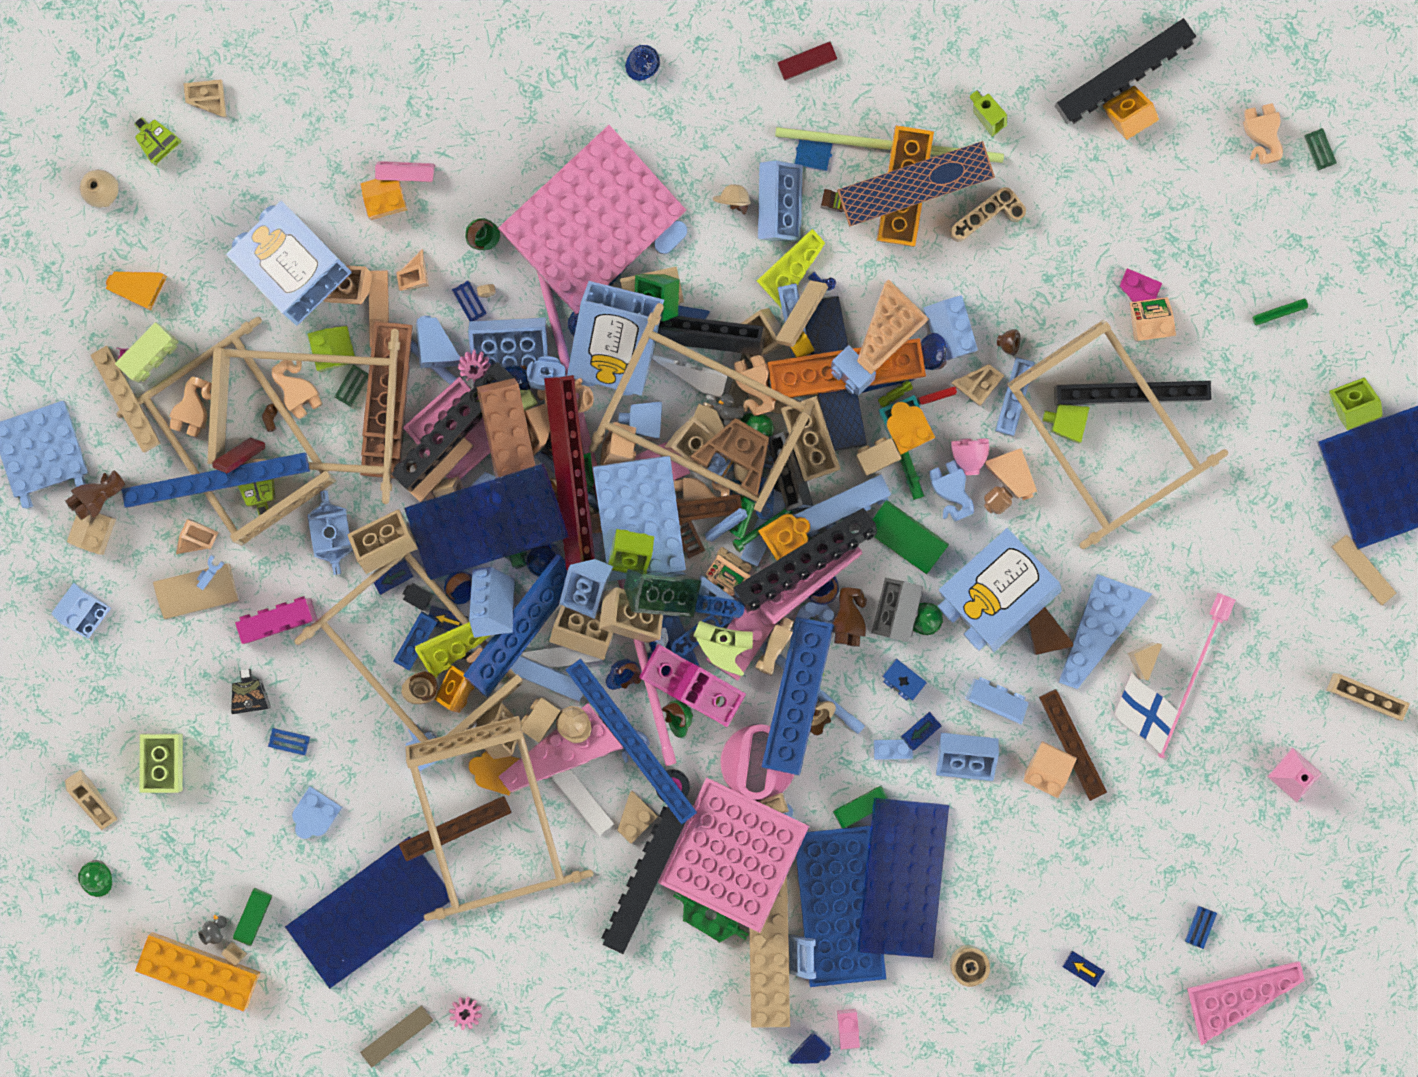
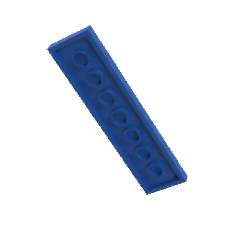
M556 554L513 610V632L494 635L463 675L483 696L487 698L490 696L559 606L568 572L566 570V561L562 556Z
M796 617L762 768L800 776L832 638L833 624Z

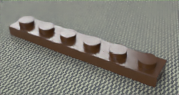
M1057 689L1039 696V700L1065 752L1077 758L1073 769L1089 801L1106 794L1107 791Z
M505 796L436 826L441 845L511 814L512 811ZM429 830L399 843L406 862L434 849Z

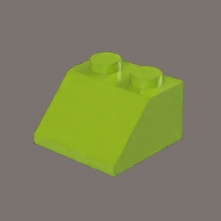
M347 326L307 333L312 354L355 356ZM315 362L318 372L351 365Z
M1365 377L1329 390L1337 415L1346 430L1383 417L1381 400Z
M616 529L608 560V565L613 566L612 571L645 577L653 553L654 536Z

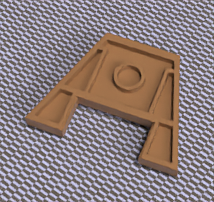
M735 418L692 454L690 459L707 468L715 452L719 453L749 471L740 488L757 497L769 437Z

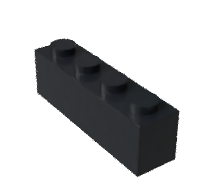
M781 432L769 437L768 443L774 463L789 436V432ZM793 448L778 477L786 511L799 512L812 507L813 502L808 483L804 481Z

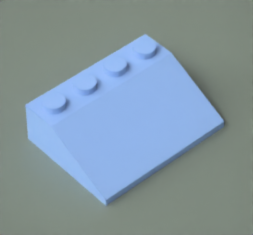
M546 318L469 322L470 354H472L474 349L476 354L483 351V357L488 356V363L491 365L499 362L506 369L510 366L525 365L528 367L532 361L533 363L538 361L539 357L548 356ZM509 370L518 381H527L520 371Z

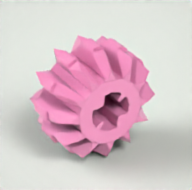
M474 349L472 354L467 351L465 357H460L461 363L458 364V369L461 370V376H466V381L473 379L475 383L477 379L483 378L487 373V369L491 366L488 363L489 357H483V351L476 354Z
M468 996L465 1002L460 997L458 999L459 1004L455 1001L452 1003L454 1008L450 1009L449 1013L455 1015L451 1016L450 1020H457L454 1024L455 1027L461 1023V1030L465 1029L466 1024L469 1029H472V1023L475 1025L479 1023L476 1018L482 1017V1014L477 1012L481 1010V1006L474 1007L477 1000H473L471 1004L469 1003L470 997ZM464 1009L468 1010L467 1013L470 1012L467 1017H463L464 1014H461Z

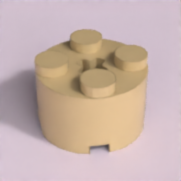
M964 945L952 954L950 971L960 984L973 987L982 984L988 978L990 963L981 949L972 945ZM972 962L974 968H969L967 970L966 964H970Z

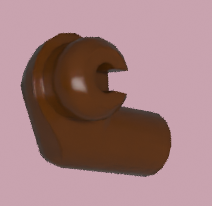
M273 403L267 405L262 414L267 432L277 429L273 420L278 413V409Z

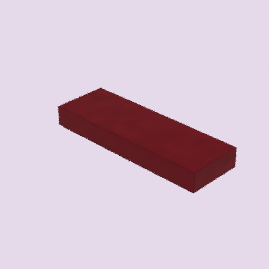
M831 41L779 61L777 64L784 81L834 62L838 58Z
M250 437L214 460L212 466L214 469L228 474L265 449V442Z

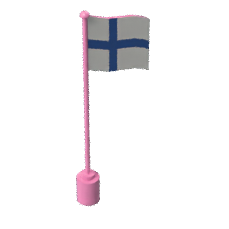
M1217 593L1209 613L1212 615L1211 619L1215 621L1178 711L1163 696L1144 685L1132 672L1130 674L1114 715L1126 727L1146 739L1159 752L1158 756L1160 758L1165 757L1164 753L1218 622L1222 623L1223 620L1227 621L1236 601L1231 597Z

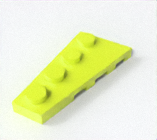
M811 229L756 280L780 308L781 303L777 287L791 284L798 285L825 245V242Z
M470 622L415 646V651L428 672L432 673L436 678L439 676V673L443 670L446 671L452 666V663L464 657L469 650L477 647L491 635L474 637Z

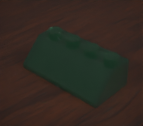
M628 569L624 590L632 612L694 618L702 580L683 574Z

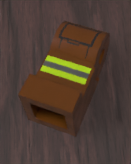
M824 189L820 208L844 212L838 192Z

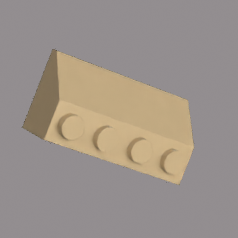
M817 396L809 398L814 401V405L794 446L804 481L813 480L841 470ZM786 406L781 408L790 434L800 411Z

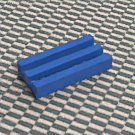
M272 728L268 747L306 755L310 736ZM279 733L304 739L305 743L276 737L275 735ZM274 740L304 748L303 750H299L291 747L274 744Z
M1198 906L1185 942L1204 949L1217 913ZM1201 911H1203L1204 915L1202 917V920L1200 922L1199 928L1193 941L1191 940V937L1195 930ZM1209 914H1211V916H1210V918H1209V921H1208V923H1207L1206 929H1205V931H1204V934H1203V936H1202L1201 942L1198 943L1199 938H1200V935H1201L1202 930H1203V928H1204L1205 922H1206V920H1207V917H1208Z

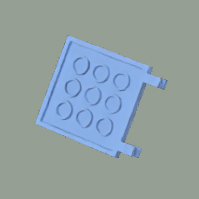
M60 401L0 422V456L13 496L15 498L20 497L22 508L33 507L29 493L74 478L76 487L86 484L83 475L88 474V470L65 401Z

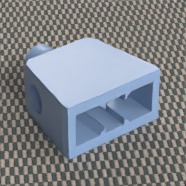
M662 402L631 405L630 413L619 412L618 423L630 424V426L635 427V434L660 439Z

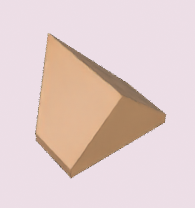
M423 249L401 271L396 272L399 291L429 286Z
M187 519L179 535L176 554L203 549L211 550L219 532L194 520Z

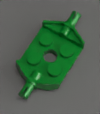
M675 891L673 897L684 904L683 922H687L715 939L718 943L733 934L744 940L747 939L749 933L740 929L737 921L716 912V917L710 920L705 916L706 911L710 908Z

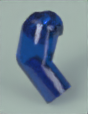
M815 271L807 277L811 281L826 283L828 286L827 291L835 288L836 280L832 277L821 279Z

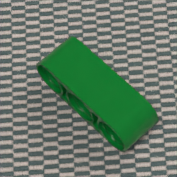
M881 785L835 809L833 813L843 829L891 802Z
M257 888L253 889L232 939L248 946L252 945L272 899L271 894Z

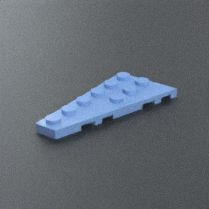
M1097 574L1059 683L1078 689L1152 594Z

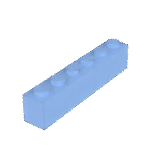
M881 474L793 516L795 518L803 517L809 521L810 531L807 535L810 538L819 533L818 529L825 526L827 530L836 525L835 521L841 518L844 520L862 508L868 511L871 509V504L876 502L878 505L883 504L888 500L887 497L891 496V493Z

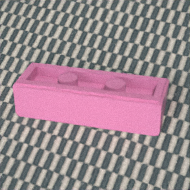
M378 161L375 165V178L377 180L432 182L435 164Z

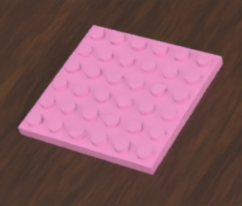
M706 777L693 805L697 813L686 821L658 883L757 932H761L809 826Z

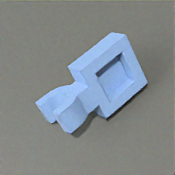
M213 554L208 559L209 569L207 571L203 570L197 578L199 581L197 587L202 590L206 588L217 570L225 564L221 561L219 565H214L212 561L215 556Z

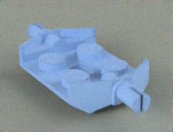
M321 491L322 503L307 515L314 557L329 561L332 564L333 575L341 574L340 560L353 551L347 535L349 534L347 509L330 504L328 491ZM328 527H332L335 531L332 538H327L324 534L325 529Z

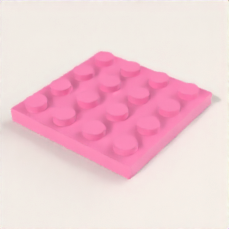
M461 376L458 377L403 427L404 430L419 445L421 438L429 434L434 429L435 423L443 420L447 415V411L452 406H456L460 402L461 396L469 392L471 388ZM470 408L464 410L463 416L469 415ZM483 419L464 437L473 447L446 475L448 479L458 476L462 479L490 454ZM453 422L450 425V430L456 428L457 422ZM443 436L438 437L437 444L443 442ZM430 450L425 451L428 457L430 455Z

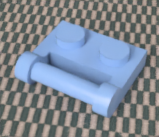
M788 935L789 974L805 979H815V939Z

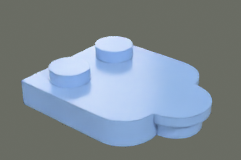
M310 786L292 814L293 821L296 823L295 832L297 836L307 839L312 835L321 836L325 834L339 814L342 806Z

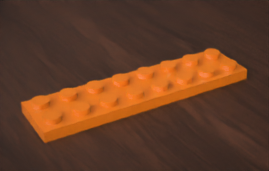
M920 338L907 340L875 370V380L869 386L926 377ZM862 347L853 348V350L859 355ZM843 350L767 362L771 389L790 398L846 390V384L841 379L838 381L831 374L832 360Z

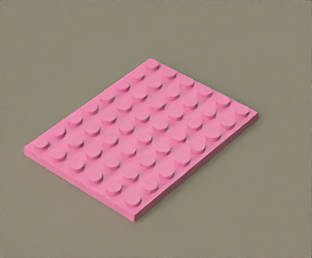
M608 125L497 229L572 311L578 314L588 281L608 285L670 227L686 209L617 132Z

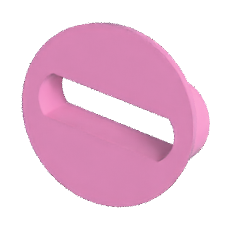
M764 724L749 725L736 731L725 743L720 758L721 773L728 787L755 801L783 793L792 783L795 776L767 769L765 789L763 791L754 793L746 788L752 737L759 732L769 735L771 726Z

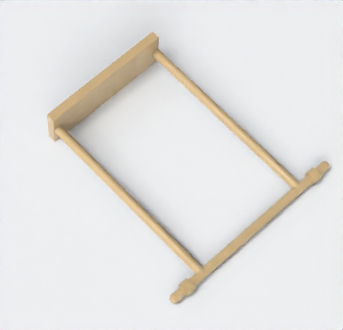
M658 303L654 311L650 313L647 319L648 324L597 431H594L591 437L592 442L589 446V451H596L598 445L602 443L607 429L661 456L670 455L671 461L756 501L754 509L761 512L811 414L814 401L807 398L805 404H802L654 332L653 329L655 325L659 324L660 315L664 308L663 304ZM649 338L800 411L757 497L740 488V485L610 423Z
M256 317L250 322L246 321L241 325V328L137 398L140 405L143 403L146 405L191 475L199 474V471L150 398L212 357L213 348L224 349L233 343L237 350H247L239 338L244 334L248 335L254 331L253 328L262 322L261 317ZM243 358L312 462L322 463L253 358ZM119 410L116 415L118 418H122L123 415ZM318 470L320 475L239 530H237L213 492H205L204 494L231 533L230 538L232 541L242 546L335 483L336 479L328 471Z
M1104 319L1007 383L1103 527L1095 533L1094 531L1089 534V537L1079 544L1081 549L1097 544L1101 541L1102 537L1209 467L1216 466L1220 460L1228 455V451L1223 449L1217 454L1207 457V460L1200 464L1111 330L1110 325ZM1103 333H1105L1194 468L1110 524L1020 390Z
M392 329L391 341L388 342L390 358L213 348L207 464H212L214 460L225 454L230 357L389 366L384 466L308 462L310 470L383 474V483H381L380 491H382V503L388 504L390 491H392V483L390 482L398 350H400V342H398L399 331L397 329ZM249 459L241 465L264 461L266 459Z
M425 529L418 536H413L417 547L423 544L422 541L430 535L429 529ZM408 553L378 568L310 627H305L302 630L303 633L295 638L294 642L296 645H300L307 638H312L321 627L416 738L423 742L429 739L327 623L403 557L462 625L470 622L417 560ZM485 640L480 646L484 649L488 642ZM510 668L506 673L510 681L447 735L471 729L496 704L505 700L523 684L521 677L518 674L516 675Z
M519 716L405 746L406 763L413 776L452 906L445 909L443 907L435 909L436 911L425 914L424 920L445 919L446 916L571 882H582V879L593 876L592 870L582 872L578 870L571 872V875L563 876ZM517 740L556 879L459 905L418 766Z

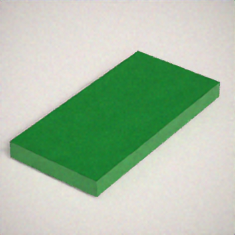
M888 500L884 502L872 519L877 528V534H875L874 538L925 574H928L949 546V543Z

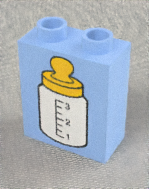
M281 200L276 206L267 207L259 217L260 222L249 232L238 235L232 243V249L226 255L289 320L298 326L352 272Z
M588 281L580 305L567 376L574 375V379L581 378V384L586 386L598 384L613 388L616 391L648 324L647 319L650 313L654 311L658 303L664 304V299ZM659 324L655 325L653 329L656 333L658 332ZM649 338L623 395L637 394L642 396L650 370L655 346L654 340Z
M1006 528L939 589L944 601L938 605V608L952 623L959 617L963 619L970 627L964 633V636L978 651L987 645L994 653L1062 591L1060 582Z

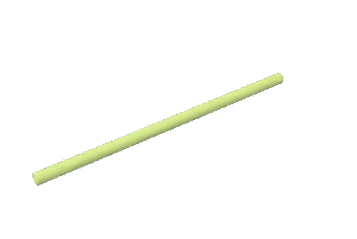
M776 127L775 137L891 150L892 140ZM932 145L930 155L939 156L960 148ZM987 152L990 162L1003 163V153Z

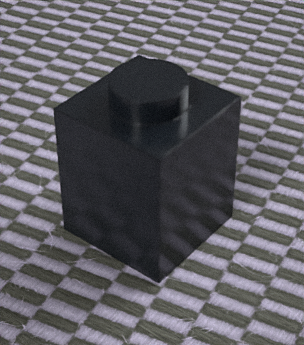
M412 583L411 586L407 585L402 593L405 596L403 598L404 601L422 611L426 610L434 596L433 593L415 583Z

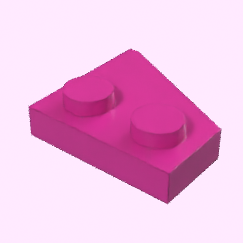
M1127 268L1119 287L1128 295L1132 302L1156 299L1162 283Z

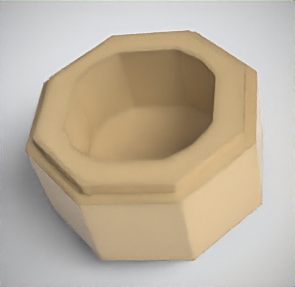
M495 285L479 286L477 288L478 296L488 298L495 295Z

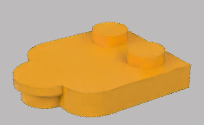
M897 402L893 405L891 409L892 416L887 420L886 426L900 455L935 438L923 411L919 407H909L905 402Z
M785 514L758 532L777 561L808 542L807 534L810 531V523L806 518H795L791 514Z
M485 751L481 757L472 758L468 767L469 771L475 775V782L479 787L510 796L511 792L499 776L520 758L509 756L493 759Z

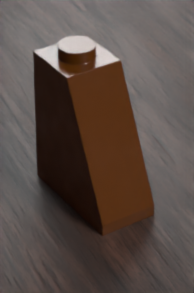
M1046 607L1027 622L1034 655L1073 647V642Z

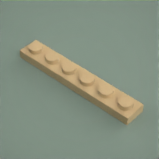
M105 346L91 354V358L142 452L146 453L161 444L122 370L115 365L117 361L110 348Z

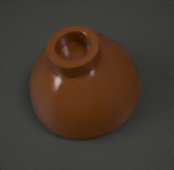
M1011 329L1003 335H998L997 346L1001 347L1008 355H1016L1020 347L1021 338L1019 331Z

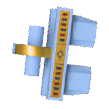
M715 452L712 463L707 470L727 479L726 474L733 471L734 462Z

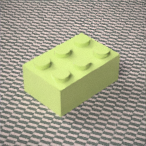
M155 322L122 355L115 365L131 380L138 383L140 381L144 382L151 375L149 372L154 367L158 368L164 362L163 358L167 354H172L177 349L179 341L162 325Z
M183 733L140 734L139 793H179L183 791Z

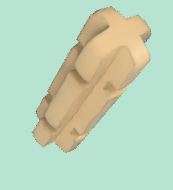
M721 547L717 552V556L720 555L747 574L752 568L750 564L744 563L742 559L731 552L729 553L724 547Z

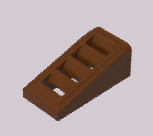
M692 521L679 522L680 526L688 523V525L680 529L681 534L690 529L692 531L685 536H681L683 550L689 559L704 552L705 549ZM692 537H695L694 540H692V541H690V542H688V543L685 544L684 541H686V540H688V539H690V538H692ZM698 544V547L690 551L688 550L689 547Z

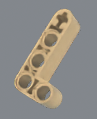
M1003 187L954 224L951 228L950 236L954 241L961 242L1001 211L1004 212L1009 220L1018 222L1025 216L1026 208L1013 190ZM1007 193L1010 198L1009 201H1002L1000 194ZM985 205H992L994 207V212L987 213L985 211ZM1019 208L1021 216L1015 217L1012 214V209ZM971 216L978 217V225L970 223ZM966 224L967 228L963 231V236L960 234L956 235L957 229H962Z

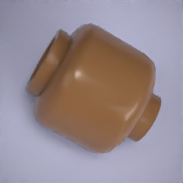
M995 486L984 496L986 502L984 507L991 514L993 512L1002 514L1012 505L1011 499L1013 496L1004 486Z

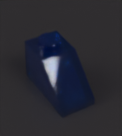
M813 1031L788 1057V1062L791 1064L819 1063L821 1060L824 1062L831 1055L830 1051L832 1049L816 1031Z

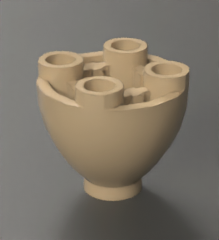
M92 170L85 174L80 182L82 198L93 207H108L118 195V181L105 170ZM93 183H97L96 188H91L93 187Z

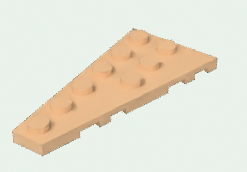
M889 279L884 283L857 362L870 374L877 370L929 320Z

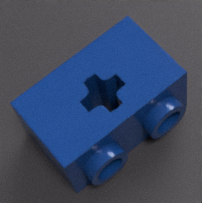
M897 658L882 675L885 679L883 683L891 689L896 687L900 691L898 695L906 701L908 699L913 701L927 684L925 680ZM906 676L908 684L900 686L899 677L904 678Z

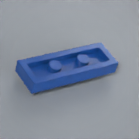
M421 611L393 662L410 671L418 657L415 646L428 640L438 620Z

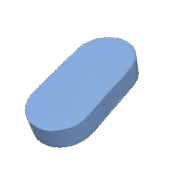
M675 221L655 240V249L661 254L670 253L686 237V225L681 221Z

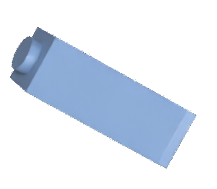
M421 316L418 318L415 326L420 368L458 366L460 356L437 318H431V316Z

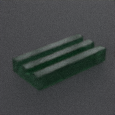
M1323 128L1304 135L1318 171L1337 164ZM1318 134L1320 135V138L1322 140V143L1324 145L1330 162H1328L1327 157L1319 140ZM1310 137L1314 138L1324 165H1321Z
M353 364L334 398L352 407L368 380L369 373ZM355 370L358 371L344 397H340ZM363 374L364 377L362 378L360 384L358 385L351 399L347 401L350 393L352 392L359 378Z

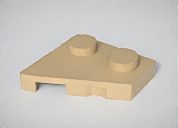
M222 79L183 83L185 102L187 104L221 117H227Z
M988 364L954 380L951 384L977 405L981 406L1004 375Z
M631 791L617 831L632 844L658 815Z

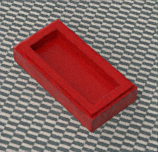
M954 386L918 397V404L921 406L954 396L957 390Z

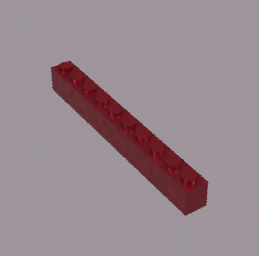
M574 375L544 378L566 570L572 564L595 559Z

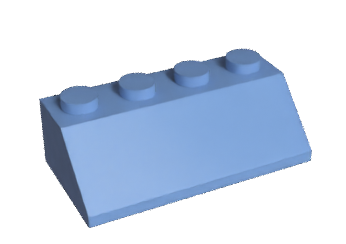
M777 160L760 163L758 239L798 242L801 239L803 165Z
M493 567L473 569L469 621L474 637L513 632L515 580Z

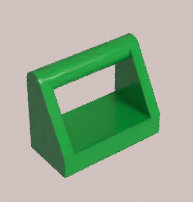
M740 494L742 509L747 511V518L728 531L736 537L743 539L756 501Z

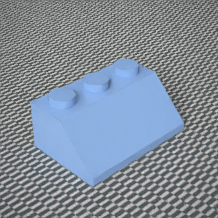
M962 295L923 308L925 315L929 318L927 323L938 361H940L943 355L942 346L947 348L946 361L978 351Z
M596 559L570 565L559 604L595 619L602 606L604 591L607 590L613 566Z
M982 677L979 680L974 678L965 700L1022 725L1028 707V702L1024 701L1026 697L1015 693L1014 696L1008 694V689L997 685L995 688L989 685L991 681Z
M941 733L936 775L993 781L999 757V738Z

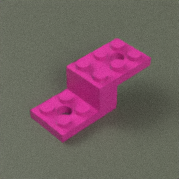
M659 644L656 646L639 677L725 727L729 726L746 693ZM668 665L670 672L663 676L661 669L663 666ZM719 696L724 698V703L721 706L716 705V699Z

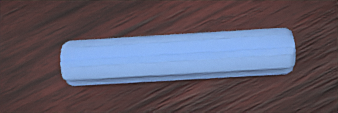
M739 508L705 533L706 540L711 542L716 540L747 518V511Z

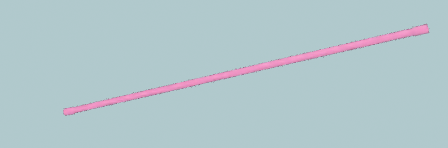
M537 272L560 362L564 365L567 376L570 359L550 285ZM580 412L578 415L584 454L590 453L591 439L584 412ZM591 452L592 470L593 466H598L594 452ZM593 472V480H594L593 488H594V492H595L596 499H597L595 479H594V472ZM628 579L618 580L621 589L630 591ZM633 639L640 667L643 671L649 661L645 644L642 641ZM644 681L662 747L665 766L676 764L674 750L670 743L656 687Z

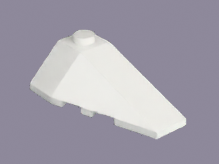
M653 355V361L702 394H705L707 399L717 401V398L721 399L728 376L709 368L703 367L698 369L697 366L692 364H680L676 360Z

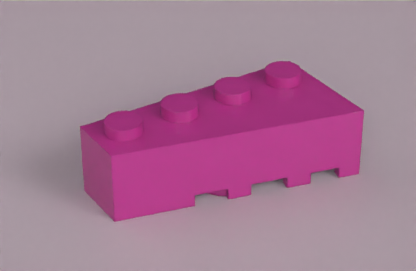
M302 596L294 599L293 603L287 604V602L275 605L276 609L269 611L266 608L257 611L258 615L251 617L248 614L239 617L240 621L235 622L241 643L247 644L317 621L311 598Z

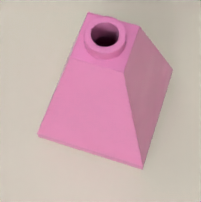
M1292 748L1267 777L1294 801L1298 802L1322 773Z

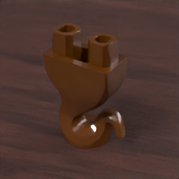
M115 470L111 472L109 478L106 473H103L100 480L101 484L89 483L71 490L73 495L65 500V502L81 521L89 515L92 518L96 517L100 513L103 504L125 486V482Z
M843 587L839 594V612L832 622L834 625L833 633H835L834 643L860 647V637H865L866 625L853 599L860 608H864L867 604V598L864 597L862 589Z

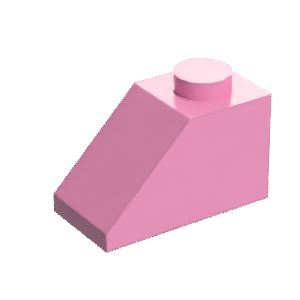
M856 1009L838 1010L837 1020L840 1049L860 1048Z

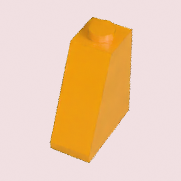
M114 271L106 280V289L151 310L167 276L161 272Z

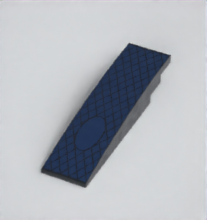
M839 296L821 299L805 326L807 337L814 348V351L810 353L811 355L841 351L848 346ZM847 389L818 394L819 405L834 451L867 446L858 396L855 393L851 394Z

